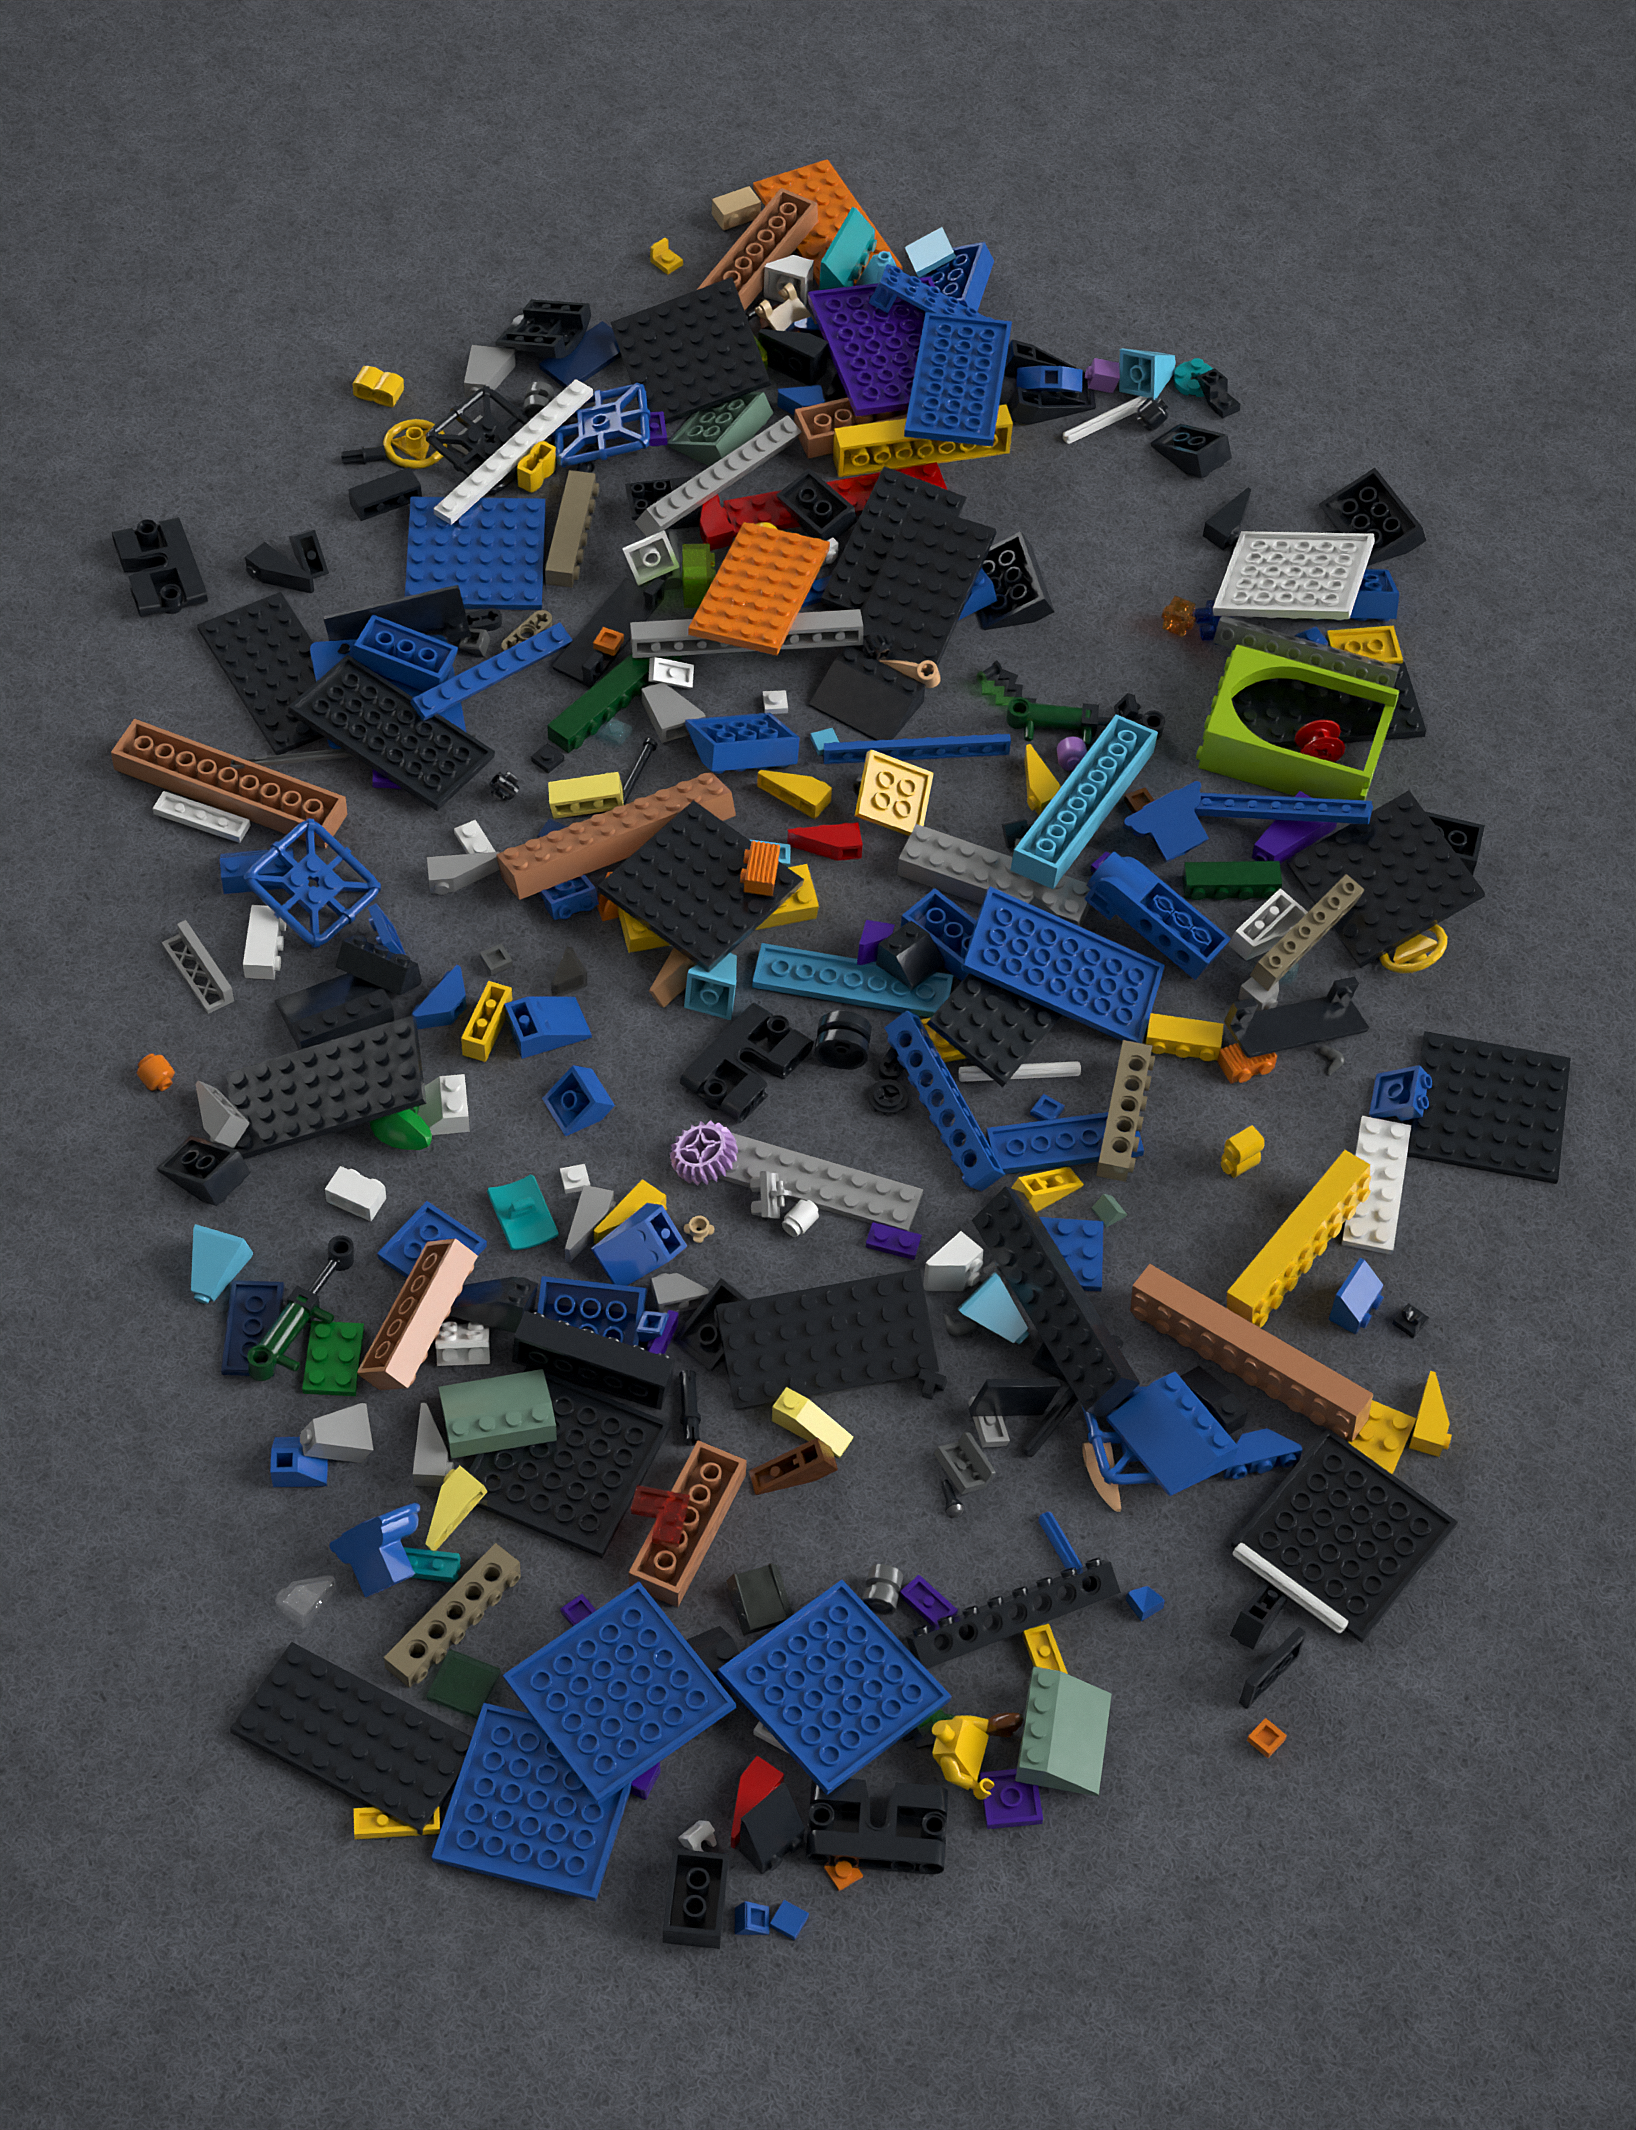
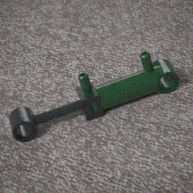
M1016 697L1009 702L1006 722L1012 728H1024V740L1027 742L1033 740L1034 726L1079 730V735H1082V740L1085 742L1086 747L1091 746V737L1096 735L1097 726H1108L1113 718L1098 716L1099 705L1083 703L1082 708L1030 703L1025 698ZM1151 710L1146 712L1141 720H1131L1157 731L1156 741L1162 737L1166 721L1164 715L1159 711Z
M339 1235L329 1241L328 1263L308 1290L299 1286L295 1287L287 1298L285 1309L260 1343L249 1350L247 1359L248 1373L251 1378L257 1381L270 1379L275 1372L274 1367L276 1364L296 1372L300 1366L299 1362L285 1356L284 1353L306 1323L311 1324L314 1318H318L328 1324L332 1323L334 1315L320 1308V1300L317 1294L335 1270L345 1271L353 1265L354 1243L349 1237Z

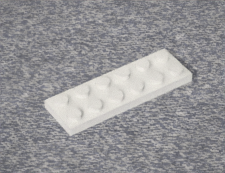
M1366 1116L1361 1117L1355 1156L1371 1164V1181L1369 1183L1371 1192L1364 1203L1360 1202L1353 1217L1350 1220H1345L1341 1245L1392 1255L1411 1125Z

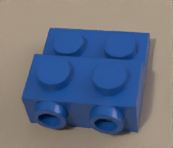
M585 874L538 892L544 900L546 910L554 920L567 919L573 913L590 911L594 906L599 905L596 888Z
M1420 1065L1376 1074L1369 1115L1376 1119L1397 1116L1400 1121L1422 1117L1423 1110L1429 1106L1426 1093L1427 1089L1432 1087L1430 1075Z

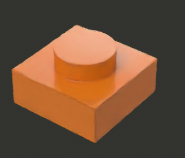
M603 627L593 642V649L615 656L624 641V634Z
M1265 1718L1248 1736L1247 1741L1265 1757L1269 1758L1286 1740L1287 1735Z
M847 1861L838 1862L836 1866H824L825 1871L838 1891L863 1877L859 1868H852L851 1864Z

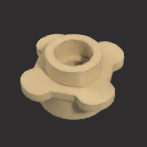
M695 1216L690 1220L689 1224H685L684 1232L690 1234L694 1242L701 1243L707 1235L714 1233V1226L709 1225V1221L705 1217Z

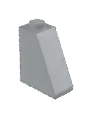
M472 345L464 380L465 397L468 398L475 391L483 388V386H490V389L495 390L516 365L515 349Z
M664 682L642 688V704L662 743L690 735L685 725L686 719L705 718V714Z
M360 1403L313 1419L300 1434V1443L303 1446L304 1456L357 1463L362 1462L373 1451L367 1405Z

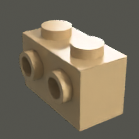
M750 186L712 199V216L723 231L753 221L761 213V201Z

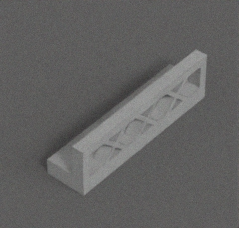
M184 920L178 923L179 934L161 943L205 1011L209 1014L234 1002L232 987L188 922ZM182 941L185 949L183 953L176 952L170 946ZM185 959L196 961L197 964L194 970L183 967ZM196 976L208 979L206 987L194 983ZM208 993L219 995L221 1000L209 1005L206 997Z

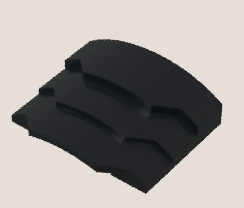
M531 299L523 308V314L514 318L510 327L501 334L495 344L496 346L515 347L518 351L536 352L537 357L564 358L577 348L585 335L591 319L590 304Z

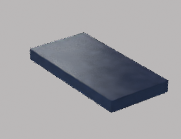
M602 321L585 332L583 339L570 355L560 359L547 358L539 363V369L562 387L567 388L575 379L583 383L622 355L613 329Z
M232 1280L221 1366L222 1375L250 1376L248 1373L247 1354L252 1347L260 1343L281 1314L284 1282Z

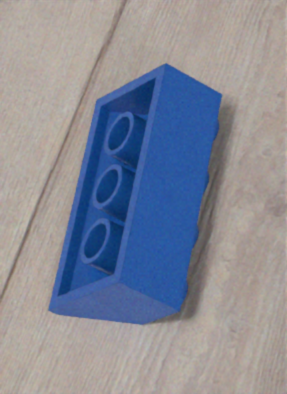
M372 615L354 644L353 658L377 674L426 692L447 681L458 647Z

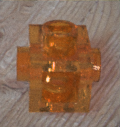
M1174 596L1169 606H1166L1161 616L1164 619L1162 629L1183 637L1188 629L1191 630L1195 624L1194 610L1196 604Z

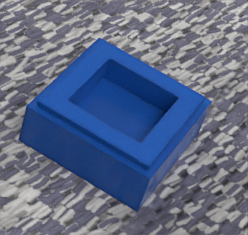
M1043 1094L1031 1109L1030 1115L1040 1121L1057 1119L1064 1110L1065 1105Z
M783 1900L770 1922V1927L795 1941L808 1919L809 1913Z

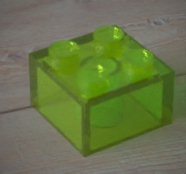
M682 544L684 608H699L716 576L714 568H711L715 567V555L710 553V544Z

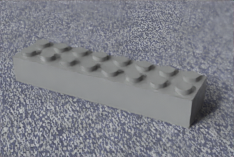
M918 824L915 825L898 860L897 875L981 905L989 887H993L1026 903H1029L1036 896L1062 919L1079 927L1082 926L1091 906L1085 900V897L1091 890L1086 886L1087 883L1063 875L1055 888L1051 889L1010 871L1013 857Z

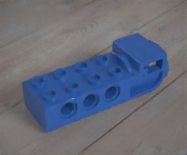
M1114 851L1095 871L1086 885L1091 889L1085 897V900L1108 920L1118 915L1194 980L1218 957L1231 940L1222 930L1142 863L1132 857H1121Z

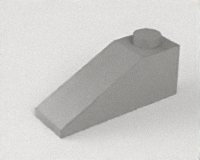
M499 852L427 857L430 894L444 895L448 892H455L500 870L496 854H499Z
M198 1081L196 1083V1090L205 1131L211 1136L210 1140L212 1142L234 1148L248 1127L249 1122L217 1088Z
M587 1185L583 1186L565 1247L566 1262H571L594 1239V1229L617 1206V1202L614 1201V1191Z
M421 1403L413 1467L414 1486L441 1487L445 1483L443 1482L445 1476L453 1469V1462L448 1460L447 1449L427 1403Z

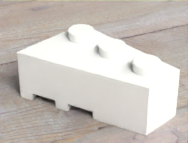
M1280 888L1235 931L1228 945L1247 961L1270 951L1308 912Z

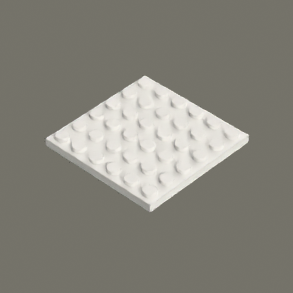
M1241 531L1213 606L1214 616L1350 619L1373 548L1374 534Z

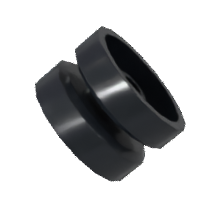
M833 1011L823 1015L818 1022L814 1051L815 1057L823 1065L830 1068L853 1070L862 1067L868 1061L871 1024L863 1016L849 1011Z

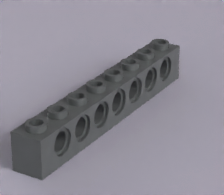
M1222 616L1219 620L1213 643L1234 649L1237 644L1391 688H1394L1400 668L1397 665L1226 616Z

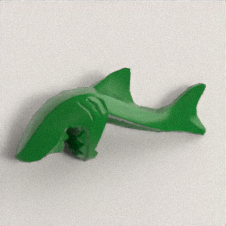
M419 1106L414 1107L413 1111L408 1109L369 1121L374 1135L391 1147L404 1150H422L429 1147L432 1140L430 1128L417 1115Z

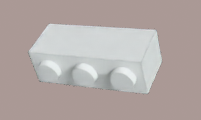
M251 906L243 960L245 978L275 979V972L280 971L281 957L278 956V951H283L284 938L281 936V931H286V923L281 918L277 919L274 916L275 912L269 906Z

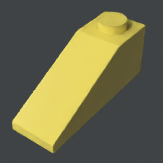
M788 1387L785 1388L773 1405V1422L807 1441L818 1437L831 1447L833 1455L838 1458L842 1456L853 1440L851 1434L812 1401Z
M460 1465L456 1470L452 1469L443 1480L445 1483L441 1486L425 1543L430 1550L436 1551L488 1492L483 1484Z

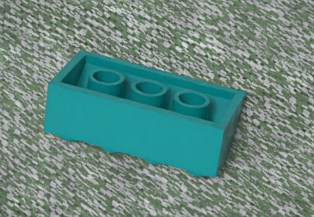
M851 208L821 261L819 290L853 286L854 280H858L860 277L862 266L867 265L870 252H874L877 240L874 239L875 229L857 208Z

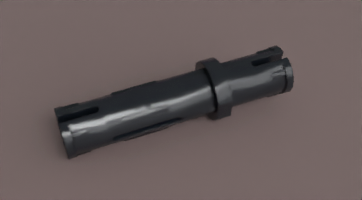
M683 1370L679 1373L682 1401L680 1423L683 1425V1443L689 1446L691 1440L692 1446H695L697 1441H700L699 1424L701 1421V1415L698 1413L696 1372L690 1370V1376H688V1370Z

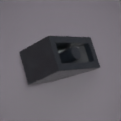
M307 530L289 536L294 555L301 569L310 574L313 579L329 574L315 530Z

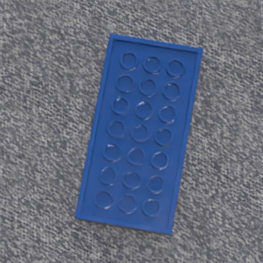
M925 313L904 437L993 447L1012 321Z
M989 887L986 891L961 970L1118 1040L1142 1044L1165 965L993 887Z

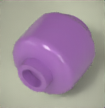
M1067 737L1061 740L1057 746L1058 763L1067 771H1074L1087 754L1085 742L1078 737Z

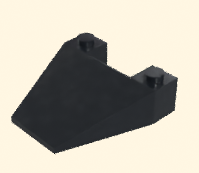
M1012 339L1008 346L1004 373L1017 376V368L1033 366L1078 368L1032 344ZM1084 371L1082 372V392L1032 391L1017 387L1006 404L1011 420L1025 425L1053 420L1096 408L1094 389L1088 388V379H1085Z

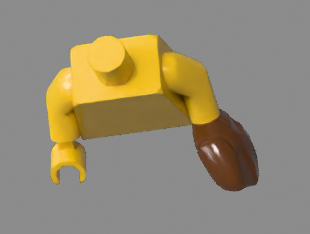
M1014 1712L999 1713L988 1719L971 1715L955 1716L952 1720L936 1722L932 1727V1733L936 1736L932 1753L934 1759L940 1765L945 1779L966 1790H969V1788L973 1789L977 1799L982 1800L991 1795L990 1792L986 1791L994 1787V1783L990 1779L984 1778L979 1783L977 1782L989 1735L1011 1737L1012 1733L1021 1727L1024 1720L1023 1715Z

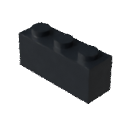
M410 467L348 489L350 505L360 521L410 504L411 497H422L421 484Z

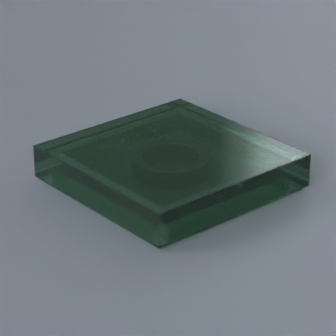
M450 1649L427 1694V1700L478 1720L483 1703H486L501 1670L498 1667Z

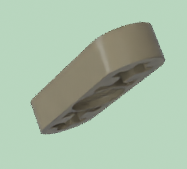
M545 610L533 613L503 640L501 644L502 652L507 650L508 647L511 648L529 639L522 637L521 634L530 632L534 636L552 627V615Z

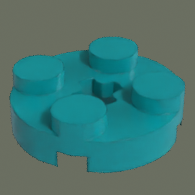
M1200 358L1184 362L1174 370V386L1184 395L1189 396L1191 394L1196 395V397H1203L1204 394L1198 380H1191V377H1197L1213 368L1204 363Z

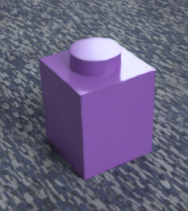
M1094 358L1091 366H1088L1085 372V379H1088V388L1113 393L1120 379L1119 363Z

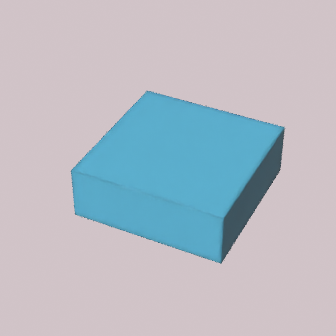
M833 728L811 733L810 736L818 756L823 755L824 743L839 742Z

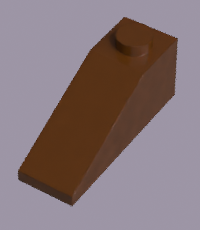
M817 1437L750 1470L749 1474L755 1494L760 1495L817 1481L837 1471L838 1468L831 1447Z

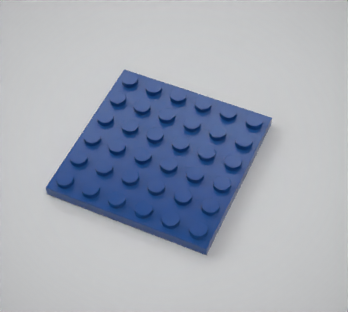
M411 497L405 597L459 585L464 609L542 610L545 499L480 498L451 525L434 515V508L446 497Z
M840 1580L718 1669L717 1673L826 1795L945 1706L952 1697L843 1580Z
M640 1582L628 1588L503 1675L505 1682L598 1805L736 1708V1703Z
M483 1703L431 1857L432 1861L596 1902L632 1782L598 1805L529 1713Z

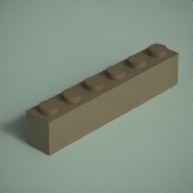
M569 470L545 569L546 584L573 588L574 580L579 579L580 566H578V563L583 562L584 550L582 546H586L588 540V533L585 532L586 529L590 530L592 517L589 515L595 511V500L593 498L594 496L598 497L599 483H596V475L594 473Z

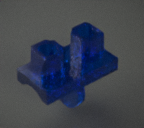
M1207 600L1206 607L1195 609L1194 612L1196 624H1208L1200 626L1202 641H1214L1217 626L1222 617L1214 616L1213 614L1214 600Z

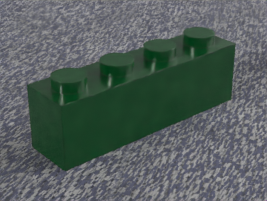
M1279 861L1184 862L1182 881L1185 899L1201 900L1203 898H1216L1224 900L1227 898H1240L1247 900L1250 898H1264L1269 900L1282 888Z

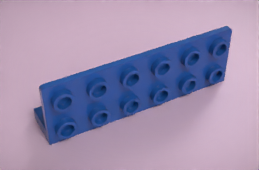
M889 264L886 265L881 280L869 300L871 305L886 313L889 312L898 296L930 313L993 319L981 315L972 307L960 304L956 298L944 295L936 287L928 286L922 283L919 278L909 276L902 272L899 267Z

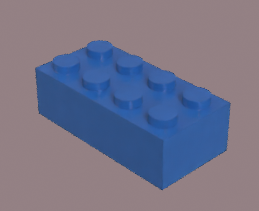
M934 888L902 915L901 927L909 921H913L929 932L945 962L944 968L960 981H963L969 973L961 970L976 920Z

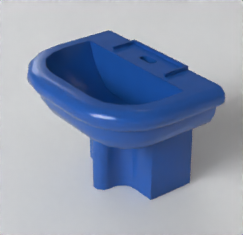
M1194 781L1145 805L1140 811L1125 818L1123 828L1130 830L1137 837L1144 838L1150 836L1164 863L1188 853L1209 839L1194 812L1201 801L1199 791L1201 783Z
M418 1503L408 1504L364 1521L342 1533L341 1537L330 1542L329 1547L331 1551L335 1552L343 1563L351 1564L365 1598L411 1578L415 1574L400 1540L414 1533L418 1527L419 1518L417 1514L420 1511Z

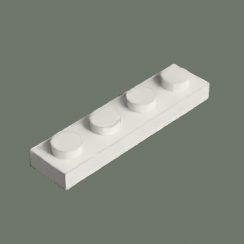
M165 791L162 792L153 807L155 815L241 843L251 826L249 819Z

